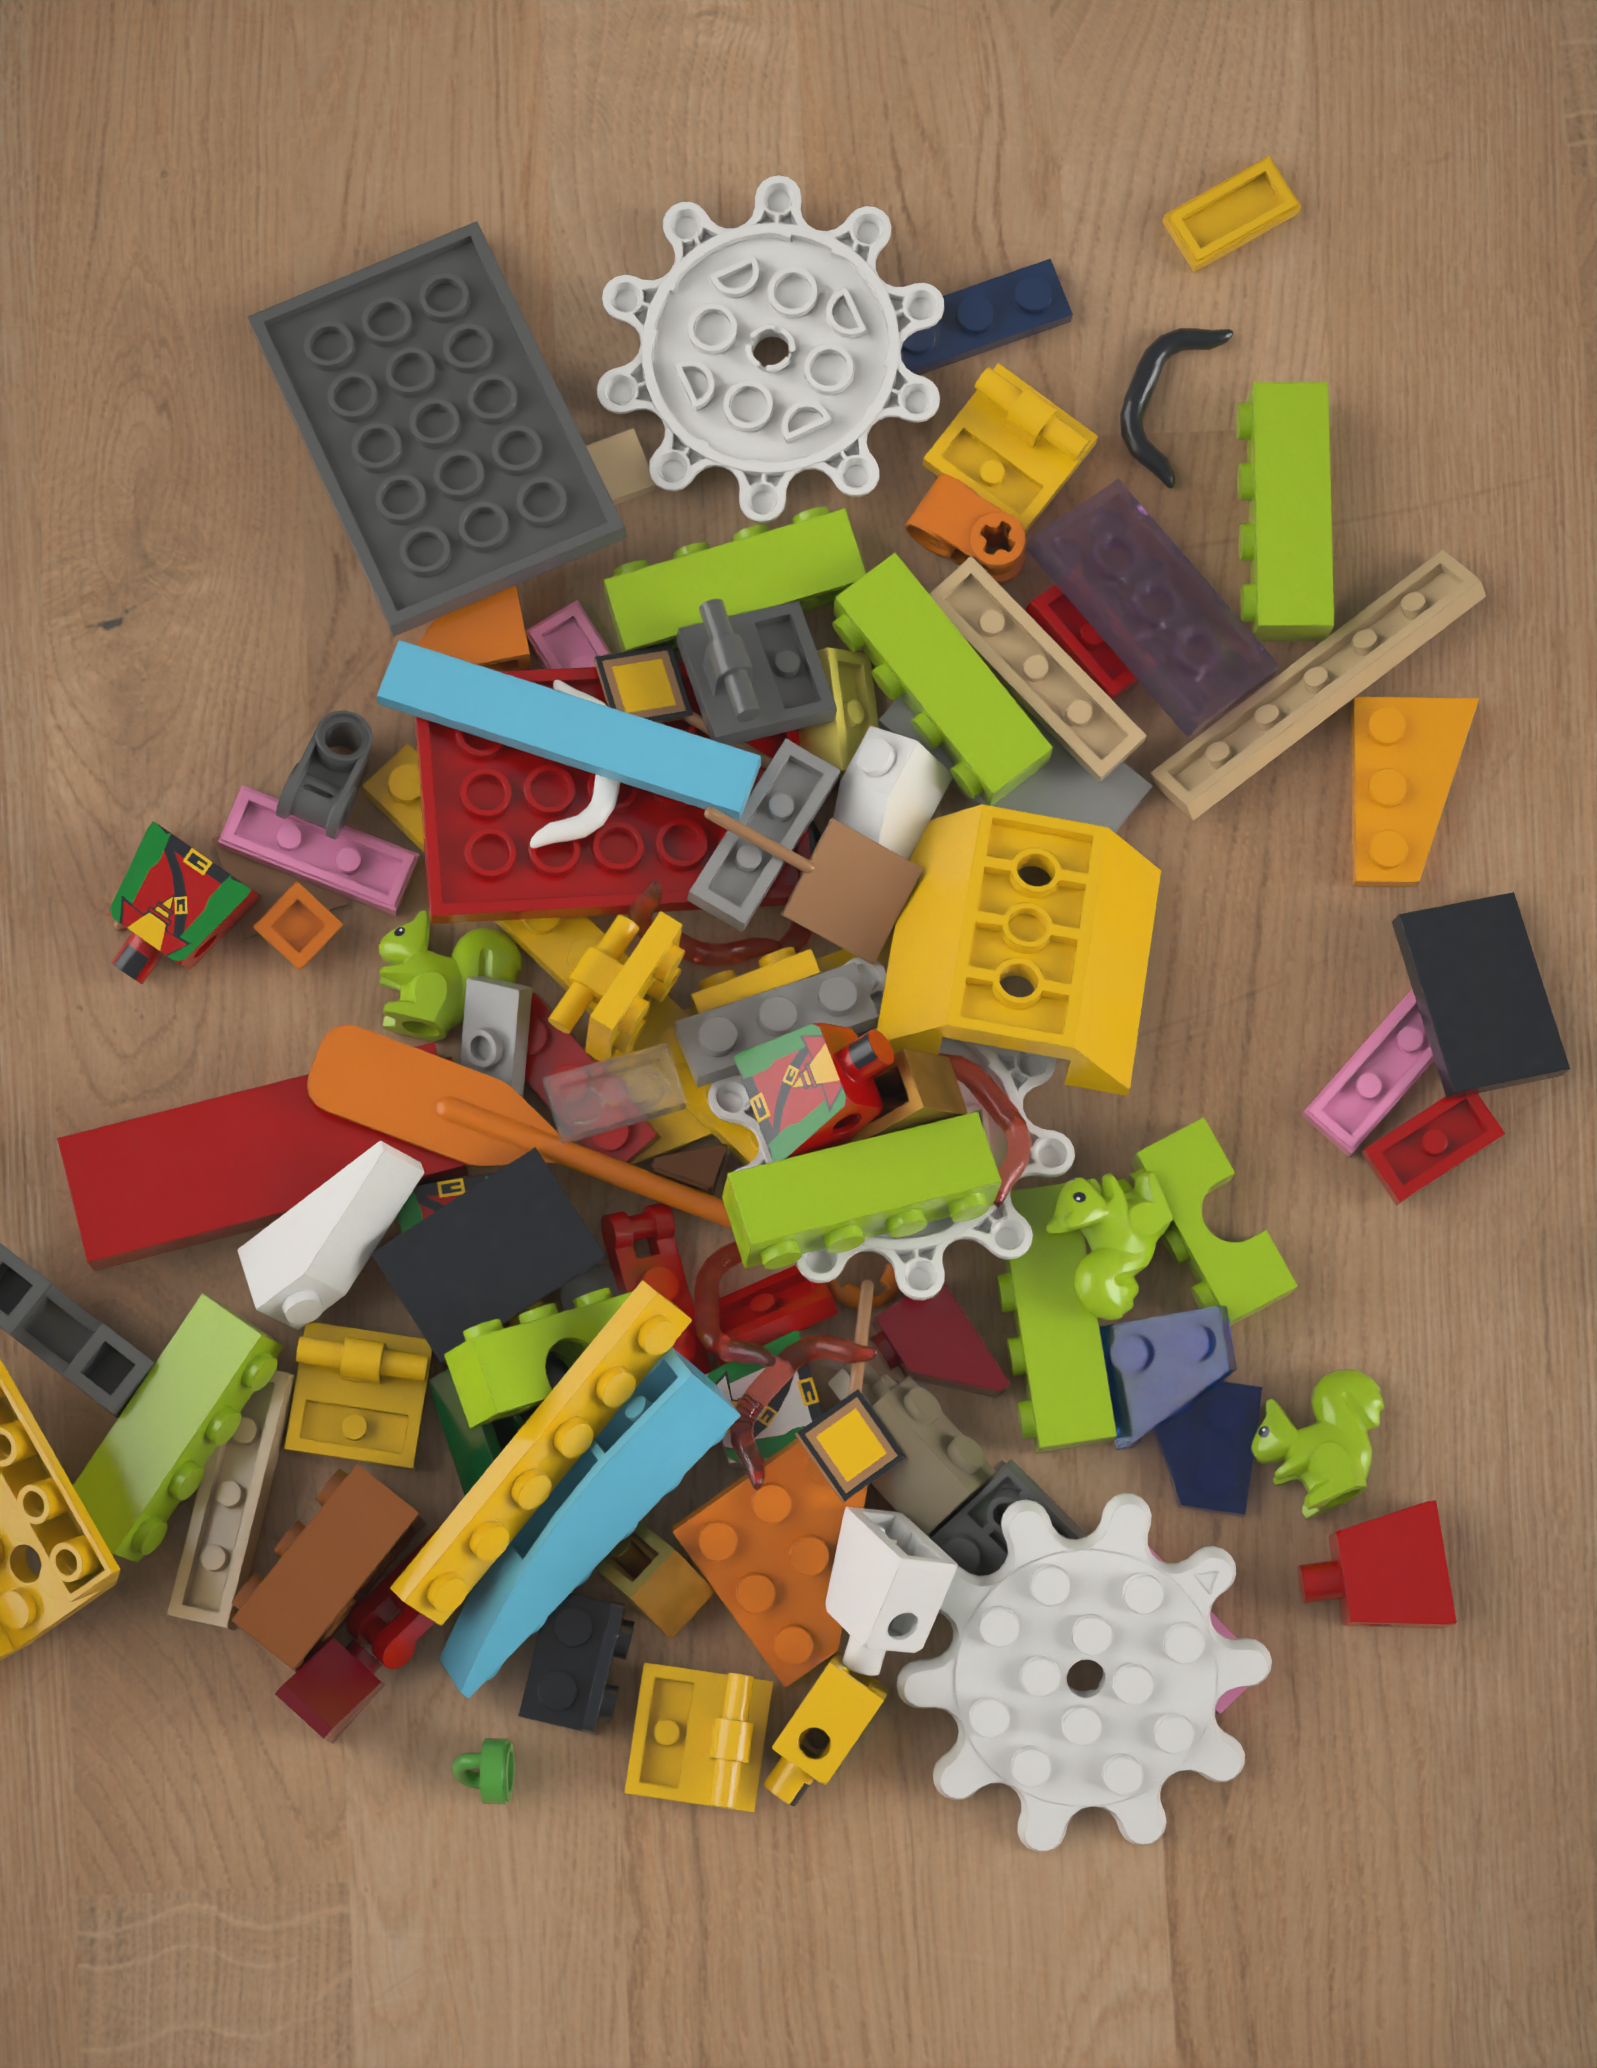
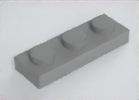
M785 739L750 794L739 822L794 851L837 782L841 770L790 740ZM727 831L690 889L687 900L743 932L786 862L736 834Z
M853 962L676 1021L674 1033L698 1088L740 1074L734 1056L742 1051L819 1022L848 1027L856 1034L877 1028L879 1015L856 963Z

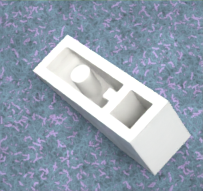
M870 726L840 781L833 819L909 860L953 776L919 741Z
M379 1141L237 1249L256 1310L299 1330L307 1323L317 1319L323 1311L345 1296L370 1258L371 1253L374 1252L425 1173L421 1162Z

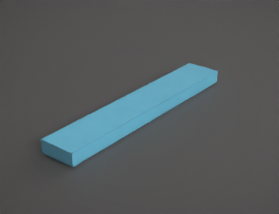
M401 640L398 641L377 693L379 705L702 809L713 807L739 821L761 766L760 755Z

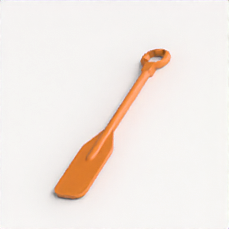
M345 1024L333 1028L326 1033L319 1045L308 1074L307 1089L309 1097L314 1104L328 1113L475 1167L507 1166L536 1147L546 1164L556 1163L732 1230L722 1198L564 1139L510 1085L502 1080L355 1025ZM892 1264L885 1265L884 1274L879 1281L885 1290L872 1298L871 1309L883 1306L894 1298L900 1290L895 1279ZM835 1279L825 1282L833 1299L848 1308L858 1309L861 1287H856L847 1282L841 1288Z

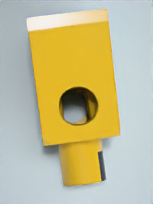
M839 1652L829 1662L772 1746V1749L782 1757L763 1785L775 1796L792 1806L797 1805L814 1779L827 1785L891 1690V1688L874 1676L860 1674L845 1667L842 1663L844 1656ZM812 1727L822 1729L829 1736L830 1741L825 1749L814 1748L808 1743L806 1735Z

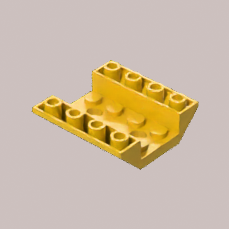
M983 804L930 820L909 858V861L924 869L895 922L877 1030L887 1038L894 1053L906 1048L939 1055L942 1038L944 1037L1066 1059L1068 1063L1064 1085L1128 1096L1161 870L1110 828ZM1036 866L1045 870L1050 875L1052 881L1043 886H1032L1026 884L1020 878L1018 871L1024 867ZM1009 976H1020L1027 979L1033 985L1035 991L1025 997H1015L1003 990L1000 981Z
M0 1359L1 1661L32 1644L115 1586L120 1568ZM28 1546L32 1547L41 1559L42 1567L39 1575L35 1574L28 1566L26 1560Z

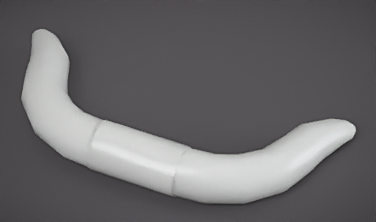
M555 680L553 683L554 690L607 706L597 698L576 690L561 680ZM595 775L594 792L588 807L576 816L550 822L531 838L530 847L538 848L553 843L585 838L602 827L615 808L620 782Z

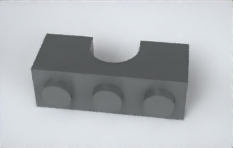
M0 1243V1328L118 1419L155 1363L107 1325L86 1312L49 1280Z

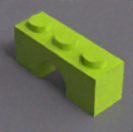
M1204 1117L1135 1154L1131 1161L1135 1172L1128 1175L1130 1183L1134 1188L1140 1173L1146 1171L1154 1172L1173 1216V1220L1166 1232L1161 1236V1239L1169 1255L1177 1265L1184 1261L1187 1263L1197 1281V1284L1190 1287L1191 1293L1200 1311L1208 1321L1217 1318L1224 1330L1290 1295L1298 1287L1267 1230L1242 1242H1228L1213 1235L1205 1225L1202 1216L1204 1197L1211 1191L1228 1183L1235 1172Z
M603 1288L574 1299L575 1308L559 1313L556 1304L551 1303L522 1313L518 1316L521 1324L503 1329L501 1320L495 1319L463 1331L466 1342L445 1353L444 1356L469 1427L474 1428L521 1414L541 1404L552 1391L545 1369L547 1354L557 1357L570 1369L632 1292L613 1297L610 1288Z

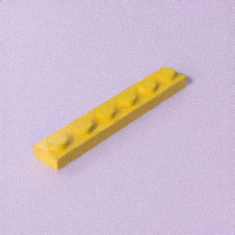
M642 1280L390 1589L403 1602L442 1626L454 1610L464 1601L468 1593L495 1560L505 1551L509 1543L536 1510L547 1500L550 1493L572 1466L588 1450L593 1438L595 1439L622 1405L632 1396L639 1383L674 1345L677 1338L691 1323L692 1319Z

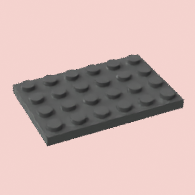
M477 221L248 316L254 336L393 637L627 538L625 526Z

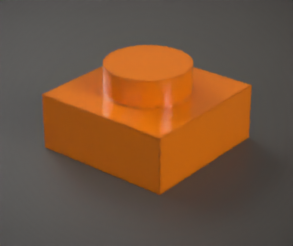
M296 881L253 928L300 971L343 926V923Z

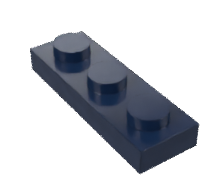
M1051 258L942 296L945 309L942 318L936 325L928 329L916 331L908 336L902 345L901 360L908 370L916 375H921L1071 322L1073 314Z

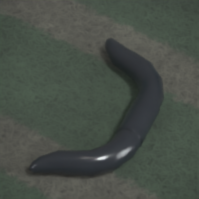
M1179 328L1160 335L1144 351L1123 400L1120 412L1121 436L1130 454L1170 489L1174 487L1175 475L1168 459L1146 437L1143 428L1145 411L1151 400L1162 368L1172 355L1180 351L1211 350L1221 346L1232 338L1233 331L1230 329Z

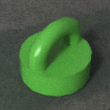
M485 1738L481 1753H464L453 1761L452 1773L458 1782L467 1787L480 1789L483 1804L506 1805L512 1798L514 1787L515 1754L513 1743L510 1742L509 1738ZM469 1769H480V1772H474Z

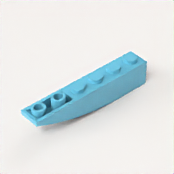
M673 1347L663 1355L639 1383L632 1396L622 1405L595 1439L593 1438L588 1450L582 1454L550 1493L547 1500L536 1510L509 1543L505 1551L473 1587L439 1657L440 1662L460 1693L468 1699L484 1682L490 1680L498 1673L505 1660L531 1634L537 1632L544 1625L547 1617L576 1587L582 1585L589 1578L593 1569L620 1541L632 1534L638 1522L665 1494L671 1492L679 1485L686 1472L712 1446L719 1443L725 1437L729 1428L741 1416L721 1389Z

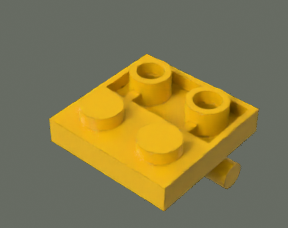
M998 363L994 369L988 367L981 374L974 385L977 391L925 455L922 466L937 477L940 474H947L962 481L979 494L980 497L1006 513L1013 515L1021 522L1026 534L1096 445L1098 436Z
M660 911L627 962L623 965L619 962V959L638 933L639 927L629 918L618 915L596 948L589 947L568 977L567 981L571 986L548 1018V1021L558 1030L569 1034L590 1002L593 1001L598 1005L589 1018L585 1052L605 1065L609 1063L617 1049L627 1054L646 1026L647 1021L643 1017L649 1008L650 1000L653 997L662 1002L681 973V969L677 966L685 953V950L679 947L683 925Z
M316 1322L307 1323L304 1335L299 1337L296 1362H299L284 1449L287 1452L414 1471L434 1353L427 1340Z
M644 1662L624 1794L754 1813L773 1681L754 1679V1676L728 1673L727 1675Z

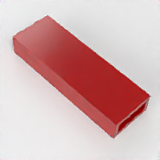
M435 1042L415 1047L438 1056ZM452 1056L444 1058L453 1062ZM308 1074L57 1138L86 1260L94 1271L268 1227L379 1141L421 1162L425 1173L417 1185L469 1175L467 1166L464 1163L322 1110L309 1097L307 1089Z

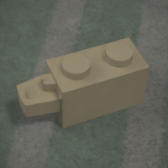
M852 1360L828 1382V1385L841 1401L849 1393ZM865 1361L862 1396L905 1456L902 1461L871 1483L897 1512H902L921 1531L928 1535L997 1471L985 1459L981 1447L973 1439L963 1435L941 1411L939 1402L928 1390L919 1387L910 1376L899 1384L886 1374L882 1377Z

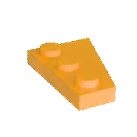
M1354 697L1352 699L1353 886L1416 887L1418 885L1479 698Z

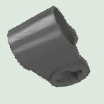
M342 710L334 711L322 718L300 762L294 766L288 777L277 805L276 816L287 819L290 815H293L326 829V836L336 840L339 837L349 817L359 787L366 776L373 735L370 725L363 717L354 712ZM342 746L347 747L354 753L340 755L334 753L329 748Z

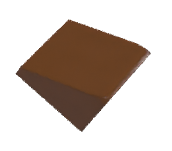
M720 1144L658 1156L654 1158L651 1169L653 1173L713 1195L728 1153V1145Z

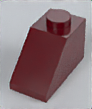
M945 1283L940 1292L932 1298L913 1300L906 1296L874 1317L872 1326L877 1334L869 1338L889 1371L899 1366L906 1378L910 1376L916 1381L993 1398L1006 1392L1010 1386L1009 1381Z
M332 1638L278 1689L275 1695L323 1739L333 1744L385 1686L374 1675L383 1664L355 1639L344 1648L338 1641Z

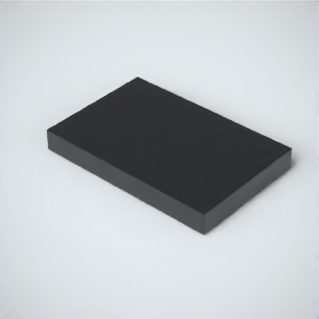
M1514 892L1397 915L1392 921V925L1446 1099L1559 1077L1570 1070Z
M536 1147L371 1253L442 1364L446 1362L445 1353L466 1342L463 1331L495 1319H500L502 1325H504L607 1258Z

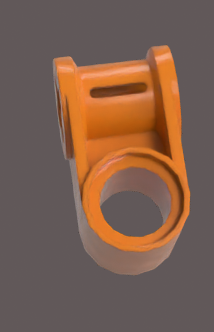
M940 474L904 526L906 532L924 548L936 555L948 558L959 566L972 556L999 585L1013 581L1021 573L1025 564V531L1021 522L1013 515L1006 513L980 497L979 494L962 481L947 474ZM1001 541L1008 543V552L999 549L994 555L987 554V545L996 548Z

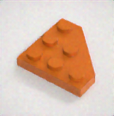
M798 1438L671 1526L675 1537L785 1688L839 1651L843 1627L827 1612L825 1602L845 1508H864L868 1488L867 1485L842 1503Z

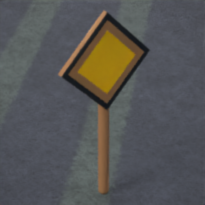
M672 645L596 656L594 658L608 707L657 723L684 720L708 735L703 717L691 709ZM746 742L729 745L760 755L761 767L767 769L773 759Z
M864 1280L861 1283L848 1396L795 1433V1436L842 1503L905 1458L862 1396L874 1284L871 1280Z

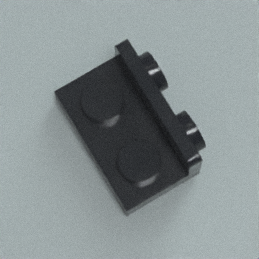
M570 1593L557 1606L539 1629L519 1717L592 1735L596 1733L598 1721L611 1724L620 1685L608 1683L614 1657L626 1660L635 1621L623 1619L626 1609L625 1604L614 1601L610 1603Z

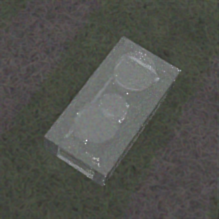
M668 1043L543 1078V1086L561 1144L686 1109V1099Z

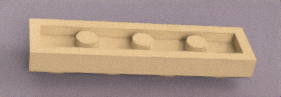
M972 556L929 594L996 678L1098 783L1107 777L1145 741L1147 735Z
M276 1370L271 1380L262 1389L254 1391L240 1412L241 1421L234 1435L225 1444L217 1446L205 1463L204 1477L198 1488L167 1615L236 1631L237 1625L231 1619L239 1609L232 1604V1601L249 1579L293 1400L296 1382L295 1375Z

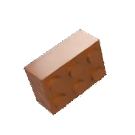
M358 1464L354 1466L349 1474L345 1473L342 1469H338L332 1475L315 1499L322 1506L307 1526L299 1520L291 1526L274 1549V1552L279 1555L280 1560L265 1578L257 1572L253 1574L232 1601V1604L239 1611L231 1621L295 1672L335 1637L347 1622L352 1611L367 1597L425 1524L419 1512Z

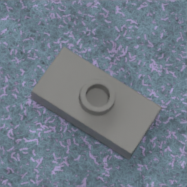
M481 975L467 978L460 1065L502 1080L523 1098L532 987Z

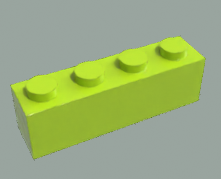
M1253 382L1246 403H1237L1236 437L1237 440H1247L1248 463H1239L1237 472L1238 500L1248 501L1249 523H1240L1238 539L1240 561H1250V584H1242L1240 589L1241 622H1251V641H1323L1330 635L1334 627L1328 382Z
M828 507L812 508L794 516L792 519L793 524L770 530L766 524L755 525L733 535L734 541L712 548L709 547L707 542L694 543L676 550L673 553L674 559L650 566L647 560H637L617 567L612 572L613 577L604 579V596L622 652L672 645L673 652L678 651L679 647L676 641L678 628L702 623L703 620L699 607L711 599L723 600L728 616L798 600L803 613L833 605L837 595L866 574L846 509L829 512Z
M895 552L835 597L833 614L837 619L832 622L834 630L852 652L855 653L861 648L876 666L871 671V674L885 695L892 701L901 697L914 713L915 717L910 721L921 740L931 750L940 746L955 764L950 768L951 775L968 797L974 799L980 795L987 805L992 806L1049 763L1053 750L1051 744Z
M977 1111L730 1172L727 1175L722 1199L744 1268L764 1264L766 1269H778L797 1262L802 1257V1254L826 1248L827 1252L832 1254L852 1250L860 1246L867 1237L889 1232L890 1237L901 1238L921 1231L927 1226L928 1222L951 1217L953 1222H965L978 1218L985 1214L990 1206H993L1002 1181Z
M1066 1183L1012 1190L1010 1192L1012 1205L1031 1226L1033 1234L1032 1243L1027 1252L1019 1258L1004 1259L1006 1273L996 1275L1001 1312H1013L1016 1337L1006 1338L1009 1367L1012 1376L1023 1375L1027 1399L1016 1402L1022 1440L1033 1439L1035 1454L1110 1443L1117 1437L1098 1318L1083 1306L1074 1288V1273L1079 1261L1087 1255L1084 1234L1081 1229L1058 1234H1050L1046 1231L1047 1224L1054 1216L1058 1197Z
M203 1293L73 1484L75 1491L110 1552L136 1563H139L144 1555L153 1552L162 1542L168 1529L167 1520L179 1502L189 1498L199 1487L204 1477L203 1467L217 1446L225 1444L234 1435L241 1421V1410L253 1392L259 1391L271 1380L278 1365L276 1358L284 1348V1345L234 1310Z

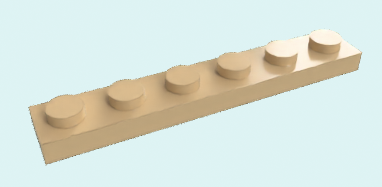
M1442 549L1150 772L1157 789L1194 821L1485 598L1486 593L1481 580Z

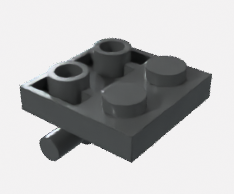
M711 599L699 607L703 620L702 623L678 628L676 641L710 740L726 745H734L835 721L837 707L799 600L728 616L723 600Z
M1012 1459L1007 1463L1003 1460L993 1467L997 1472L928 1535L935 1544L958 1564L957 1566L963 1568L968 1573L978 1576L990 1575L999 1570L1005 1563L1008 1548L1002 1533L1001 1520L1008 1506L1016 1501L1027 1499L1042 1505L1050 1517L1052 1526L1059 1534L1066 1538L1080 1539L1089 1536Z

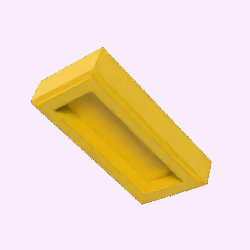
M1268 156L1164 214L1162 223L1195 273L1298 215L1302 206L1271 157Z

